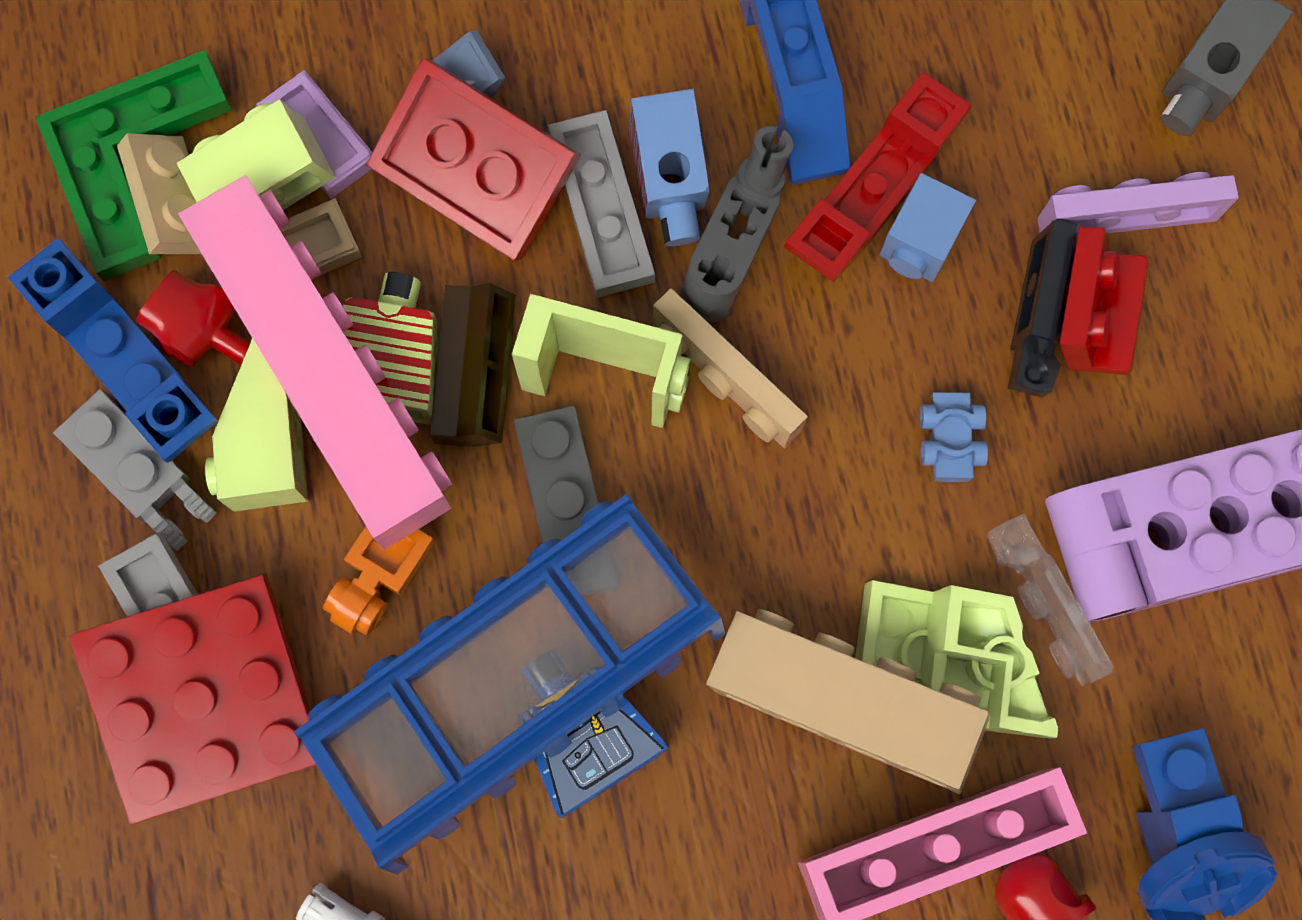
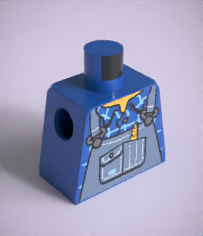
M556 650L544 654L527 665L522 672L541 702L518 717L521 726L598 671L599 668L596 667L574 680ZM627 700L626 704L613 715L605 717L599 711L567 735L572 743L560 754L550 758L543 752L534 759L554 810L559 818H564L665 753L668 747L659 734Z

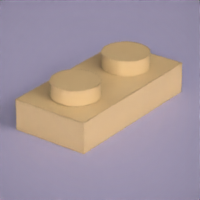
M127 133L117 147L149 254H202L178 215L179 212L197 203L177 165V162L189 156L183 137Z

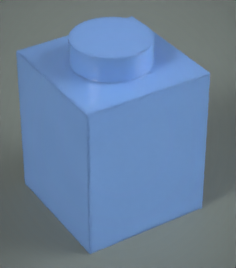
M920 173L886 237L879 256L888 260L889 265L899 274L912 279L924 278L933 283L976 199Z

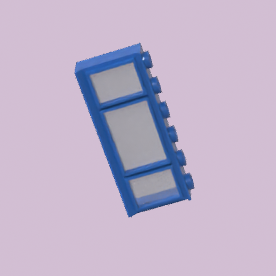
M627 494L614 503L608 500L593 507L582 518V526L561 541L555 538L540 545L528 557V565L508 579L499 577L488 582L474 595V603L455 617L444 616L429 624L420 633V642L399 657L397 655H390L373 664L363 676L364 682L344 696L341 694L334 695L317 704L308 714L309 721L294 731L295 735L303 742L370 849L380 869L398 875L409 867L402 855L428 836L439 840L454 832L460 826V822L456 817L459 813L485 794L498 798L507 793L516 785V781L512 776L515 772L543 752L550 758L563 752L572 743L567 734L597 712L601 711L605 717H609L619 711L627 702L623 696L624 692L653 671H656L659 677L672 672L681 663L678 653L706 632L710 634L714 641H717L726 634L720 615L708 603L634 506Z

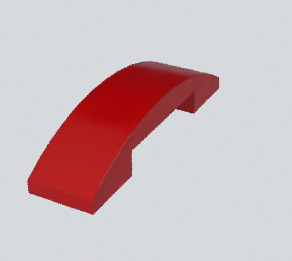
M922 72L889 113L883 128L824 200L822 198L819 199L785 241L784 248L834 283L867 247L904 201L920 173L924 174L963 121L972 105Z

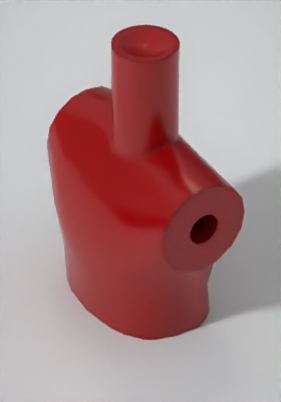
M176 270L169 272L160 282L136 318V322L149 330L171 356L191 367L211 347L241 366L250 346L249 341L227 328L236 310L225 291L214 284H199L189 280Z

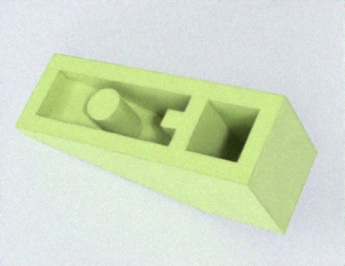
M252 338L212 436L214 457H208L205 461V475L210 493L217 495V499L232 511L308 502L301 418Z

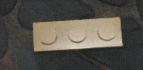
M670 288L653 305V325L657 328L682 334L681 355L684 353L701 369L698 372V377L710 392L722 400L729 396L746 412L742 416L743 420L759 438L765 442H770L774 438L785 449L802 432L808 416L673 289Z

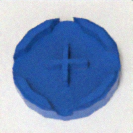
M1222 832L1193 840L1170 851L1156 861L1140 879L1137 894L1151 920H1206L1204 915L1221 910L1224 918L1233 917L1260 901L1273 887L1277 872L1272 864L1276 865L1261 837L1248 832Z

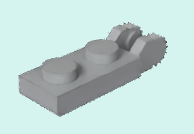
M98 390L60 425L53 434L137 519L144 523L146 522L156 533L162 532L169 545L178 551L188 540L184 537V532L171 519H167L159 509L176 494L184 502L185 508L192 515L206 523L217 512L188 483L191 479L173 460L166 463L124 415L125 412L108 395Z

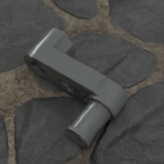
M765 126L755 134L749 158L741 163L735 177L730 178L690 259L679 296L709 324L725 321L729 316L735 299L781 201L780 195L786 178L784 167L793 151L794 143L789 133L783 130L777 146L772 144L778 128L776 126ZM741 213L749 218L744 232L740 235L739 239H734L727 234L733 228L738 214Z

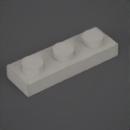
M603 110L549 124L548 129L551 136L581 154L564 188L596 298L655 283V272L607 111Z

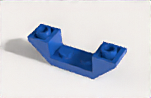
M739 0L746 27L756 25L779 105L780 114L776 131L778 141L783 130H785L792 137L794 143L793 151L786 162L791 186L845 174L850 168L843 91L817 0Z
M59 238L7 277L42 319L63 336L125 408L127 412L124 415L166 463L173 460L218 422L193 388L120 304Z

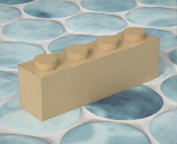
M758 609L755 618L736 611L706 682L707 686L720 695L957 794H961L989 721V711L978 708L981 700L980 696L945 682L942 683L939 692L914 682L917 675L915 670L887 658L880 657L876 666L853 658L852 654L855 647L827 634L818 633L815 642L793 634L791 631L794 623L772 612Z

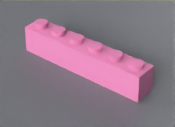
M245 175L179 212V217L376 542L385 550L449 511L451 507L442 491L453 484L432 451L420 458L408 437L419 431L399 397L388 404L386 403L375 385L385 379L386 376L366 344L354 351L343 331L354 326L334 292L322 298L311 280L322 273L302 240L291 247L286 241L280 229L290 224V221L271 190L259 196Z

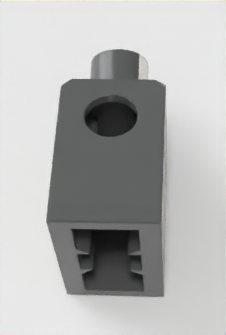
M1224 0L1162 92L1171 101L1160 116L1162 123L1177 134L1191 136L1202 119L1214 122L1237 95L1294 11L1276 0Z

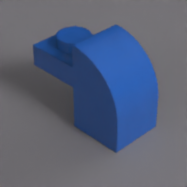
M1204 728L1132 746L1151 806L1150 809L1136 812L1152 864L1170 851L1198 838L1222 832H1244L1236 795L1225 794Z

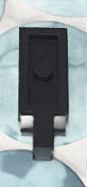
M1056 219L1032 240L1010 350L1015 351L1008 383V389L1041 398L1052 392L1061 367L1053 351L1056 347L1054 341L1058 340L1062 333L1066 304H1062L1066 283H1069L1071 280L1076 247L1073 246L1077 230V224Z

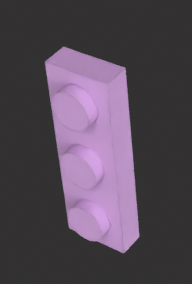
M1207 172L1189 173L1178 177L1173 182L1151 184L1148 179H1132L1118 184L1113 189L1091 191V188L1086 185H1077L1064 188L1052 195L1038 216L1037 222L1040 233L1056 219L1077 224L1075 237H1078L1079 227L1105 228L1107 234L1214 222L1219 220L1239 199L1234 175L1210 178V174Z

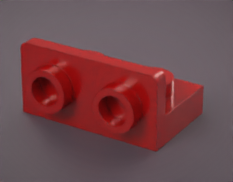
M1079 227L1060 347L1068 370L1128 375L1133 369L1149 265L1147 257L1143 255H1127L1110 251L1105 228Z

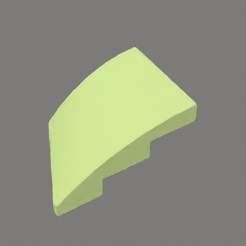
M874 580L865 583L856 659L876 666L880 657L887 658L915 670L917 675L914 682L939 692L942 683L945 682L980 696L981 700L978 708L989 711V721L985 731L1049 739L1057 738L1058 726L1055 718L1048 716L1035 678L1040 673L1032 651L1026 647L1023 641V624L1013 597L954 585L932 592Z

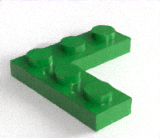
M206 50L35 116L95 273L103 281L161 259L160 254H149L118 151L117 145L127 133L170 136L232 111Z

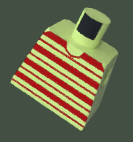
M387 272L384 275L379 301L351 297L344 302L343 308L354 326L343 331L354 351L366 344L382 369L386 378L375 385L386 403L388 404L399 397L414 422L431 425L440 327L434 313L416 308L421 281L408 274Z

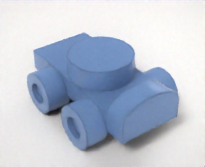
M932 393L931 404H921L919 411L920 428L932 429L930 441L921 442V464L933 465L934 481H971L974 478L973 466H986L988 460L987 442L972 441V429H985V405H971L970 393Z

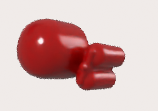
M1032 854L1009 863L1000 872L995 883V901L1006 920H1081L1096 909V905L1087 894L1078 896L1059 869V864L1053 858L1042 854Z

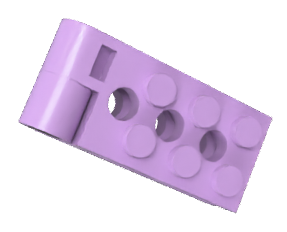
M1302 430L1081 485L1046 498V507L1083 623L1106 620L1302 569ZM1272 501L1277 505L1279 513L1274 508ZM1210 514L1218 520L1221 531L1213 525ZM1148 527L1159 535L1162 548L1157 547L1150 540Z

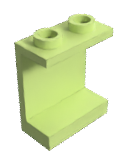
M530 294L512 352L521 390L542 396L546 395L559 351L656 377L652 391L651 425L660 428L664 427L668 410L680 412L689 380L687 374L691 358L681 356L682 334L533 294Z

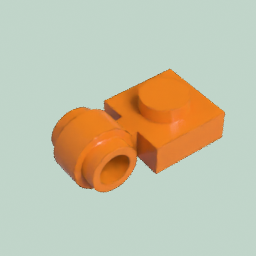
M365 526L344 558L348 565L360 571L361 574L359 578H354L353 581L342 577L330 591L323 605V610L331 614L330 621L352 635L359 631L369 636L381 621L388 607V603L380 599L381 591L379 589L383 585L399 596H402L434 546V539L418 529L384 550Z

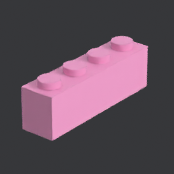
M1058 767L1038 770L797 862L819 920H862L1085 835L1087 831L1062 770Z

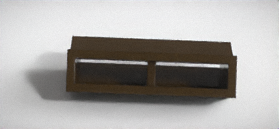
M491 283L472 287L445 285L430 436L435 444L475 447L502 443L516 295Z

